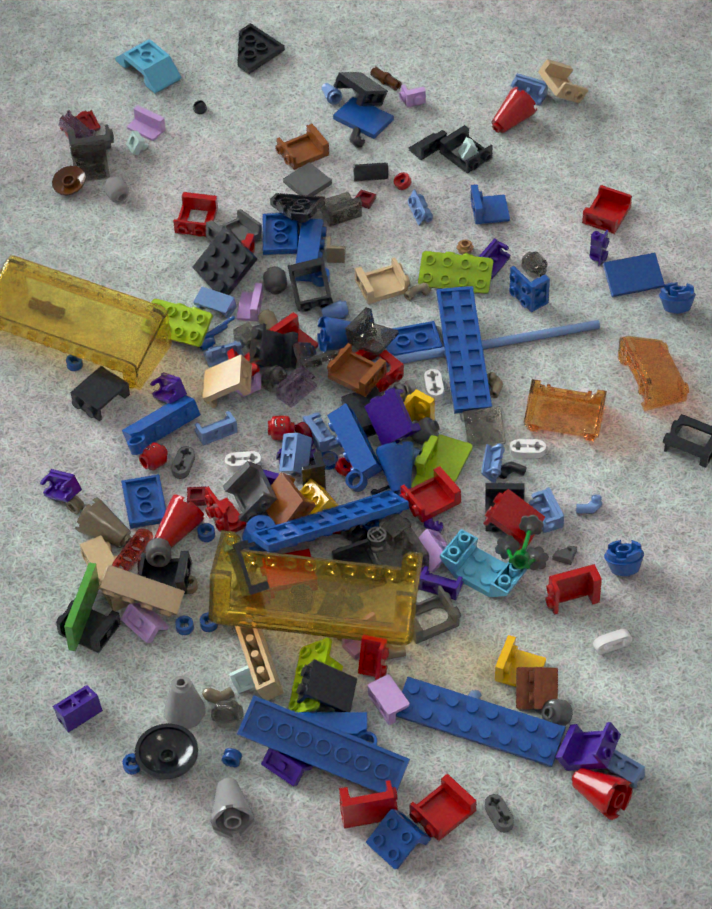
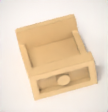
M547 59L538 71L556 97L580 103L588 93L587 88L572 84L568 77L573 72V68L569 65Z
M395 257L391 258L390 266L365 273L362 267L355 268V281L367 304L399 296L408 291V285H410L409 277L404 274L402 264L398 263Z
M239 355L205 370L203 400L212 408L217 407L218 398L233 391L239 390L244 396L250 394L252 364L242 355Z

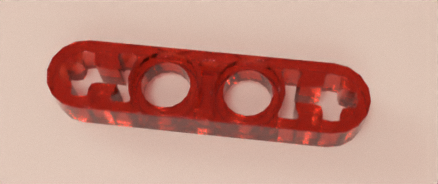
M138 529L115 558L112 566L117 568L122 566L123 570L130 572L141 558L142 552L146 551L147 543L154 537L153 533L148 529ZM132 546L137 547L140 550H135L132 548ZM123 557H128V558H130L132 561H128V560L124 559Z

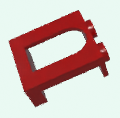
M183 192L181 196L182 207L178 219L173 220L174 232L182 235L206 237V222L214 221L218 210L217 196ZM191 210L208 211L204 223L188 221Z
M371 341L355 352L368 360H373L379 356L391 366L390 371L376 384L380 392L386 391L390 385L403 378L404 364L376 341Z

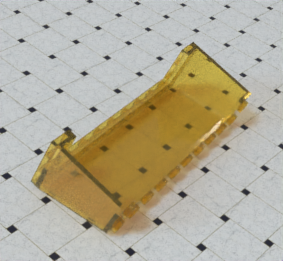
M10 255L6 259L0 270L1 331L3 330L15 336L28 339L31 342H37L46 347L71 354L79 359H85L111 370L119 371L123 374V380L129 383V388L141 390L172 346L168 312L160 305L14 255Z
M221 531L210 572L209 619L213 623L361 641L364 634L387 639V644L402 646L412 642L423 553H407L402 558L401 567L243 549L241 554L251 584L254 585L268 581L270 589L242 597L227 551L233 549L232 544L241 542V537L235 532Z

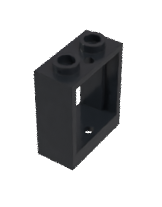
M323 257L287 265L298 311L307 312L312 308H323L333 303ZM322 272L326 296L300 301L295 277Z

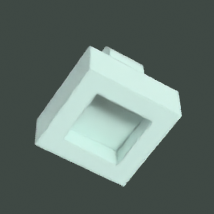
M133 130L126 143L132 155H138L140 150H146L149 144L144 143L145 138L138 131Z
M466 137L458 153L462 160L466 161L478 153V148L472 139Z
M248 665L230 673V678L238 694L255 687Z

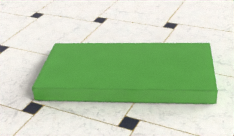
M88 563L64 626L67 645L70 651H76L99 591L96 563Z

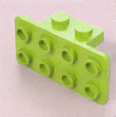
M423 251L418 284L427 283L429 287L439 289L473 286L474 293L487 294L490 290L493 260L491 258L476 257L467 253L459 255L450 251L445 253Z
M155 298L151 301L142 323L141 331L146 334L200 347L212 321L213 314L194 306L191 308L182 303L175 304Z
M439 434L438 437L431 435L428 442H424L421 455H417L414 465L417 466V475L412 482L411 488L434 477L433 469L439 466L456 482L472 451V444Z
M329 637L305 645L300 649L290 702L288 704L289 710L294 712H312L320 706V702L311 698L305 699L301 704L297 703L299 695L297 694V688L302 682L301 671L305 665H308L315 659L340 671L343 670V665L330 657L332 639Z

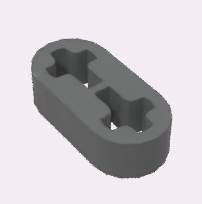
M183 446L177 451L172 464V474L175 478L184 479L189 475L195 460V453L192 447Z
M498 794L487 796L485 799V811L495 828L503 833L511 831L514 826V817L504 799ZM491 802L498 804V810H496L495 806H491ZM500 816H502L504 821H508V824L505 825L503 822L500 823Z

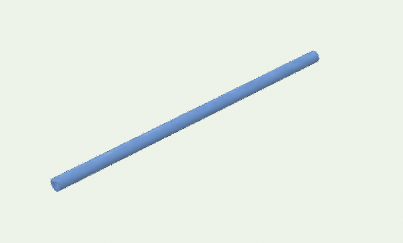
M599 320L482 340V347L484 350L600 329ZM442 347L394 357L405 364L444 357L446 355L445 349Z

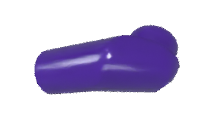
M433 518L423 522L424 528L435 530L439 533L444 527L442 522H434Z

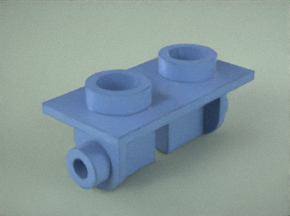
M414 189L407 203L419 226L422 221L431 222L433 214L427 208L428 205L424 196L417 194Z
M234 341L224 345V348L219 346L205 351L204 357L209 368L229 360L227 351L232 348L239 355L244 356L241 351V342Z
M500 443L494 447L486 444L481 474L492 483H496L497 477L501 474L502 461L500 459L503 458L505 448Z

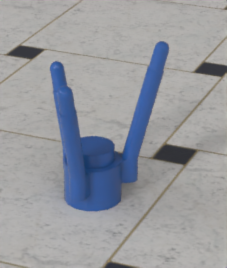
M232 316L206 333L204 341L200 346L202 351L215 348L213 347L216 344L214 336L227 329V324L233 321L235 316Z

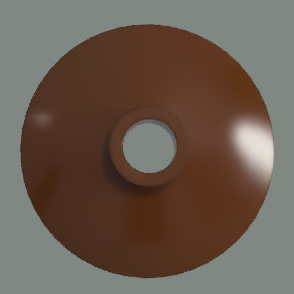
M77 166L63 167L53 176L52 187L60 195H72L84 186L86 181L85 173Z

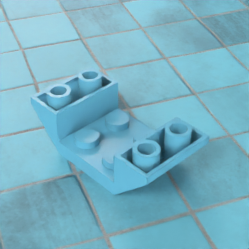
M150 39L115 58V61L122 67L127 68L132 65L144 75L145 86L154 93L181 79V75L170 55Z
M461 529L440 554L439 558L455 579L462 576V581L469 587L488 597L507 596L528 569H518L514 567L513 563L508 561L506 564L477 548L478 538Z

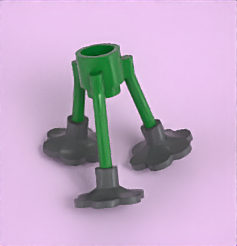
M536 515L523 516L519 524V528L526 534L522 550H518L520 547L519 542L514 540L513 536L508 535L497 540L498 545L495 547V552L500 554L502 559L509 558V563H513L514 567L518 569H544L546 561L549 559L544 549L540 546L527 549L530 536L541 534L544 526L543 521L538 520Z

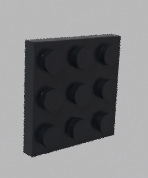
M224 226L192 268L212 290L230 295L258 259L229 227Z

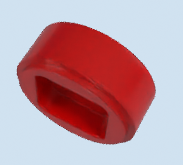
M401 172L395 176L393 182L397 189L405 190L411 185L412 179L408 173Z
M345 457L338 459L335 464L336 471L345 477L351 472V463H348Z

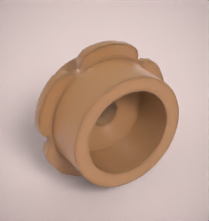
M464 239L458 242L456 248L461 255L464 253L470 254L474 249V245L471 241Z

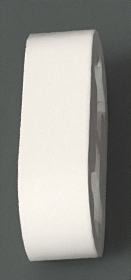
M436 369L427 370L424 374L426 393L434 398L435 401H439L444 396L441 373Z
M516 439L510 443L509 452L515 458H541L546 453V444L538 439Z
M255 451L229 453L225 457V467L227 470L235 472L246 461L251 462V459H254L253 463L261 465V456Z
M619 629L597 637L593 641V646L598 654H604L628 646L633 639L627 629Z

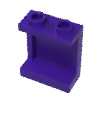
M390 388L385 391V395L372 398L370 400L371 403L365 406L381 445L394 442L398 444L421 431L419 423H412L400 396L404 393L403 389Z
M607 722L602 731L583 732L577 724H571L556 755V759L567 771L579 770L581 768L588 770L607 768L621 734L611 722Z

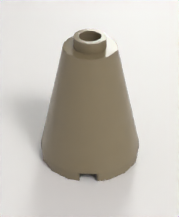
M98 497L94 498L93 501L95 503L92 506L88 504L77 520L79 527H75V529L93 538L102 535L105 542L108 541L114 546H126L132 538L130 536L131 531Z

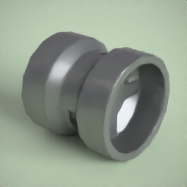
M412 379L406 380L403 384L397 383L393 385L395 389H403L404 393L400 395L403 401L417 389Z
M382 527L370 528L367 532L372 553H382L387 547L386 531Z

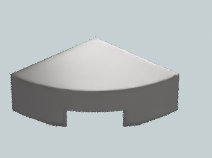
M567 546V548L557 550L553 554L552 560L572 565L577 552V546Z

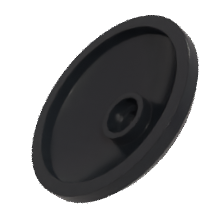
M172 723L159 724L149 728L139 737L135 746V759L139 768L146 775L161 780L174 779L184 775L194 766L198 757V743L192 732L181 725Z

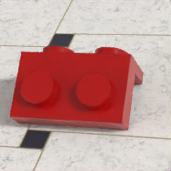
M363 634L358 674L375 677V681L386 676L388 666L385 665V660L388 659L390 648H387V639Z

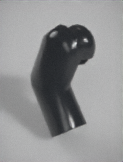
M353 128L349 141L356 148L363 147L365 139H361V130L359 128Z
M510 461L501 465L499 477L506 479L513 472L524 476L527 467Z

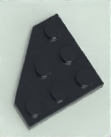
M252 23L239 30L237 63L238 67L248 74L285 50L284 44Z
M275 193L270 198V205L289 219L297 220L300 223L309 221L326 203L323 196Z

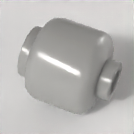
M111 176L105 181L103 189L110 200L121 202L128 197L129 186L123 178Z

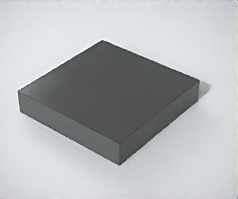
M309 162L284 177L283 183L298 195L314 196L332 185V179Z

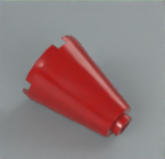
M518 87L510 90L491 122L495 132L504 133L537 112V108H534L535 101L526 91L522 90L520 92L517 90Z
M177 494L173 495L170 499L154 539H165L169 542L171 548L205 519L203 517L204 513L198 506L191 501L189 503L184 502L185 497Z
M584 768L575 771L572 775V786L604 817L614 820L620 816L616 814L620 809L625 811L633 793V789L629 787L630 781Z

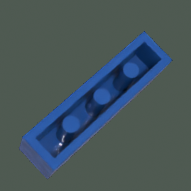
M310 219L305 223H301L296 263L323 257V252H321V250L325 249V239L323 237H326L327 227L324 226L323 219ZM326 268L328 281L330 282V272ZM322 272L295 277L296 281L312 282L315 286L324 287L323 277H318L322 276Z
M185 395L175 402L167 403L123 429L122 432L131 454L139 455L151 443L167 436L201 414L195 399Z
M345 403L327 415L330 421L328 425L332 432L336 433L337 437L335 439L341 448L343 447L345 459L352 465L350 468L351 472L347 474L345 479L346 485L355 492H361L368 484L367 479L381 472L382 467L354 410ZM356 477H361L360 482L353 486V480Z
M296 712L377 745L376 735L367 731V712Z

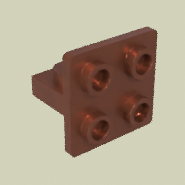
M516 668L517 709H542L548 700L558 699V668Z

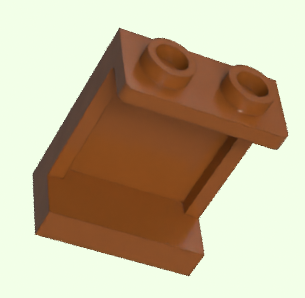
M313 123L306 125V134L283 142L280 137L276 139L277 145L275 148L277 153L283 156L285 163L290 165L293 170L330 155L329 142Z
M348 343L339 350L338 355L333 360L329 361L327 365L328 379L366 397L386 374V360L379 358L374 363L354 353L352 345Z
M282 472L271 485L277 500L266 510L276 525L307 516L316 506L313 500L307 499L301 494L294 484L295 478Z

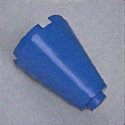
M326 316L320 317L317 327H321L320 333H317L319 349L323 353L340 350L348 343L352 346L364 343L370 336L369 328L362 323Z
M407 441L402 442L403 445H396V442L381 445L375 449L391 491L399 496L401 494L400 486L405 485L410 489L412 485L414 444Z

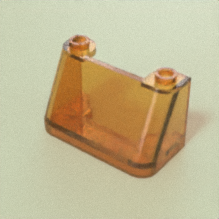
M628 335L619 338L617 358L620 364L629 366L638 384V393L644 398V401L641 402L644 411L687 400L689 386L686 382L684 383L669 354L666 342L664 343L660 339Z
M532 379L523 423L529 431L538 432L540 429L583 436L585 440L595 441V438L600 436L607 403V391L597 389V393L592 394V391L589 390L586 393L551 387V384H547V387H545V385L541 384V380Z

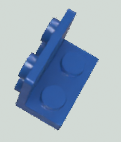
M478 184L471 185L470 201L475 225L510 221L504 194L483 196L482 191L478 189Z
M515 266L510 267L509 292L512 297H516L521 305L531 313L549 303L550 278L546 274L530 282Z
M391 808L367 839L366 844L392 868L398 869L418 843L427 845L431 838L402 811Z

